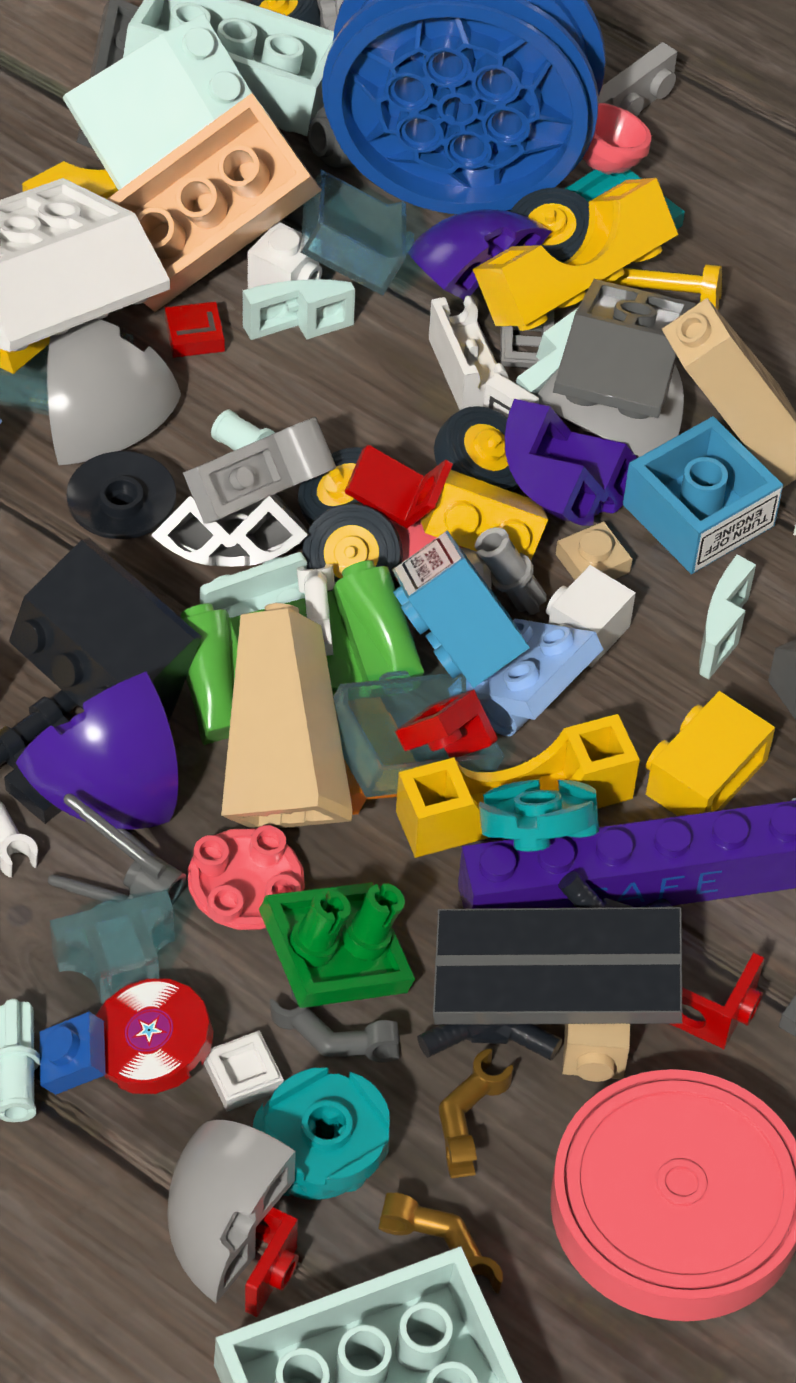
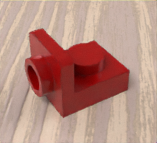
M474 689L431 704L395 730L404 751L428 744L431 751L445 748L450 758H458L490 747L497 741V735Z

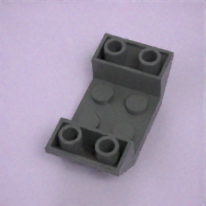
M594 279L574 315L554 383L553 393L565 395L567 400L581 406L601 404L618 408L621 414L630 418H659L667 400L675 360H679L662 328L696 306V303Z

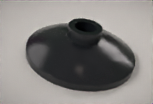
M130 451L108 452L87 460L76 469L67 486V505L74 520L87 531L110 539H131L156 530L170 517L176 503V487L169 471L157 460L147 455Z

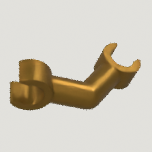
M492 1049L483 1050L476 1055L473 1061L472 1074L444 1098L439 1105V1116L445 1139L446 1161L450 1178L475 1175L473 1160H477L473 1137L468 1132L465 1113L485 1095L496 1096L506 1092L512 1082L513 1065L508 1066L501 1074L496 1076L488 1075L484 1072L491 1065Z
M386 1193L378 1229L392 1235H409L415 1231L444 1238L450 1250L461 1246L473 1274L487 1277L494 1291L499 1293L503 1280L500 1266L491 1258L481 1255L460 1216L421 1207L415 1199L401 1193Z

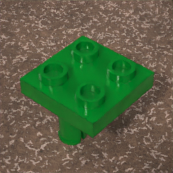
M370 882L265 896L259 912L299 1008L408 993L415 981V977L392 928L394 921L405 905L404 895L397 887L391 884H382L379 889L378 884L373 885Z

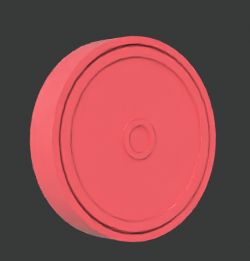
M669 1069L639 1073L621 1079L599 1091L579 1109L568 1124L560 1141L551 1186V1213L558 1240L571 1264L594 1289L611 1301L631 1311L669 1321H700L736 1312L762 1297L776 1284L786 1271L796 1251V1140L780 1117L761 1099L737 1084L720 1077L690 1070Z

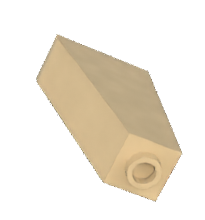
M708 298L704 299L662 328V331L685 370L749 452L783 484L784 488L796 480V412L777 381Z
M283 603L268 604L265 606V610L261 612L241 614L221 816L255 829L263 825L287 828L352 821L353 809L321 625L299 614L297 607Z

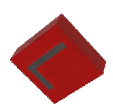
M216 301L165 307V321L173 358L225 352V339Z

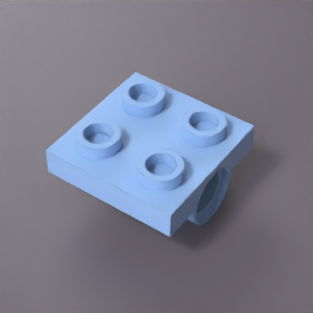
M514 619L513 622L530 648L475 688L471 686L462 673L455 677L446 688L450 697L474 689L494 731L503 736H512L529 719L535 720L603 651L596 632Z

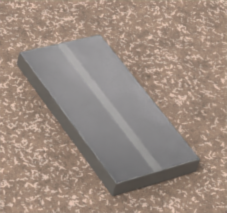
M681 907L438 909L433 1003L435 1025L682 1023Z

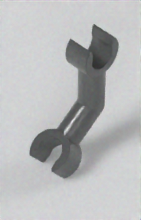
M292 991V999L296 1004H298ZM270 999L273 1022L283 1029H296L325 1057L366 1055L367 1058L375 1062H391L399 1059L398 1024L395 1021H376L367 1025L362 1031L333 1032L310 1007L299 1008L298 1006L293 1010H285L275 1000Z

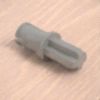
M494 527L481 533L475 543L476 552L491 570V581L495 588L501 592H506L519 612L527 611L529 615L540 612L539 606L546 602V593L533 575V564L529 557L517 551L509 539L506 530Z

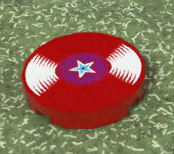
M145 979L124 986L108 998L96 1014L97 1017L104 1021L105 1077L107 1080L109 1079L117 1083L120 1089L132 1094H157L180 1086L191 1077L189 1072L197 1066L199 1061L203 1065L210 1054L214 1030L206 1005L190 986L175 980Z

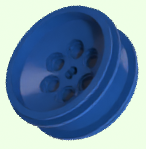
M343 0L335 23L333 43L328 52L323 70L322 95L325 112L336 140L351 163L372 183L400 200L421 208L448 214H460L481 209L511 210L521 198L529 193L545 188H555L575 169L588 150L595 133L598 117V97L605 74L606 53L600 25L587 0Z

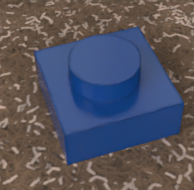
M86 1012L40 1031V1086L56 1095L106 1075L104 1021L91 1012Z

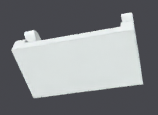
M471 296L465 297L463 302L465 308L462 313L456 316H449L451 313L445 297L431 300L429 341L459 410L473 406L483 407L485 383L495 373L508 378L504 366L496 362L483 331L477 322L478 308Z

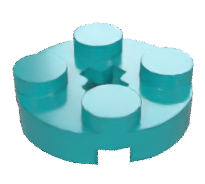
M539 780L520 781L496 787L483 795L484 803L479 801L482 835L492 838L513 839L516 850L527 852L548 848L552 838L564 836L589 837L599 832L596 790L588 784L572 780H558L559 791L540 790Z
M329 1068L307 1069L289 1077L280 1084L269 1101V1109L265 1116V1133L295 1150L294 1183L299 1184L306 1194L325 1196L332 1191L356 1186L369 1178L380 1167L381 1162L385 1160L388 1154L389 1109L380 1091L363 1076L349 1072V1077L340 1074H329ZM323 1119L328 1125L339 1122L342 1127L338 1130V1137L334 1139L316 1137L314 1135L316 1133L315 1121Z

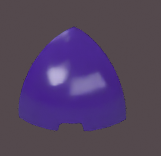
M497 209L473 210L451 216L435 224L421 234L407 249V252L417 265L441 288L464 300L466 296H471L479 286L473 272L475 267L512 246L542 245L552 231L541 223L515 212Z
M514 399L505 430L506 458L516 483L532 501L552 515L582 526L594 525V516L601 512L615 513L623 506L629 463L637 459L627 444L571 432L550 406Z
M147 672L122 681L83 703L84 712L77 714L69 722L56 727L49 726L26 747L15 762L28 782L45 799L67 814L82 821L85 820L65 804L64 796L66 794L76 796L116 829H143L170 822L176 807L178 797V766L174 741L161 700Z

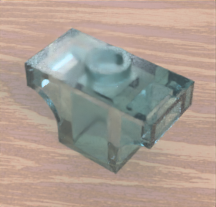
M167 890L122 902L106 901L98 904L91 910L50 920L52 950L59 972L75 971L87 976L94 983L101 1004L124 986L145 979H159L157 953L162 947L175 941L174 908Z

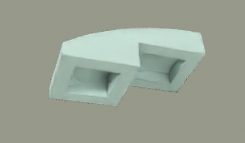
M310 279L277 282L243 290V328L250 340L299 326L305 338L310 339L354 325L355 288L351 282Z
M577 309L543 333L536 355L539 361L519 375L516 384L537 396L540 389L559 369Z
M738 554L719 580L707 614L699 659V674L707 679L711 678L739 644L745 610L742 609V606L749 599L756 564Z

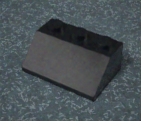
M87 538L81 540L24 596L9 642L82 709L83 703L93 696L133 676L147 672L161 700L169 723L202 636L95 542Z

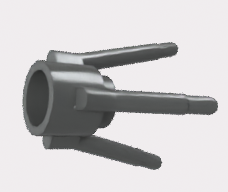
M66 794L64 796L66 805L134 860L123 882L125 886L130 888V895L56 874L48 877V883L51 886L67 890L68 892L125 908L141 919L146 915L149 908L161 915L166 913L181 894L186 882V874L160 859L126 829H116L76 796Z

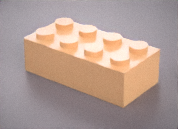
M251 93L107 200L136 214L170 279L169 290L149 297L143 302L156 312L322 190L267 111Z

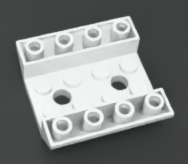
M64 178L0 200V349L9 352L23 350L31 343L52 335L64 334L72 327L93 319L105 318L113 311L131 304L143 303L149 297L170 289V279L134 212Z

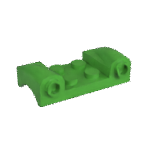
M371 560L361 561L346 567L342 571L343 578L335 583L332 591L327 592L333 655H327L326 657L334 701L377 694L380 697L416 687L424 674V670L405 614L401 608L402 605L393 593L396 588L388 567H375L374 562ZM305 598L284 603L297 607L299 614L307 618ZM210 603L190 607L180 614L181 619L202 636L186 681L193 700L203 745L229 738L241 616L230 618L227 610H214L213 605ZM261 609V610L254 611V612H261V611H264L265 609Z

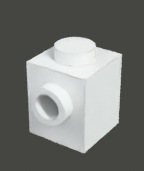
M278 222L248 250V289L284 281L321 279L322 267L319 266L320 242Z
M589 565L569 587L561 586L553 594L546 609V613L550 616L549 624L596 632L603 651L588 665L592 668L630 627L636 592Z

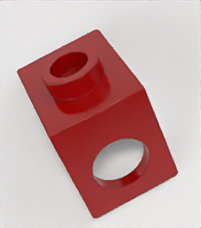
M367 445L362 449L344 492L408 529L435 508L453 463L445 459L423 476L376 448Z
M753 952L725 1006L682 987V1004L699 1011L705 1018V1021L693 1020L682 1013V1023L670 1025L725 1049L738 1023L740 1022L748 1026L758 1009L763 993L756 989L765 957Z
M274 1207L263 1218L268 1226L258 1224L256 1227L255 1238L267 1243L268 1246L245 1284V1312L255 1317H258L274 1288L282 1291L287 1286L298 1262V1255L294 1253L297 1249L298 1219Z

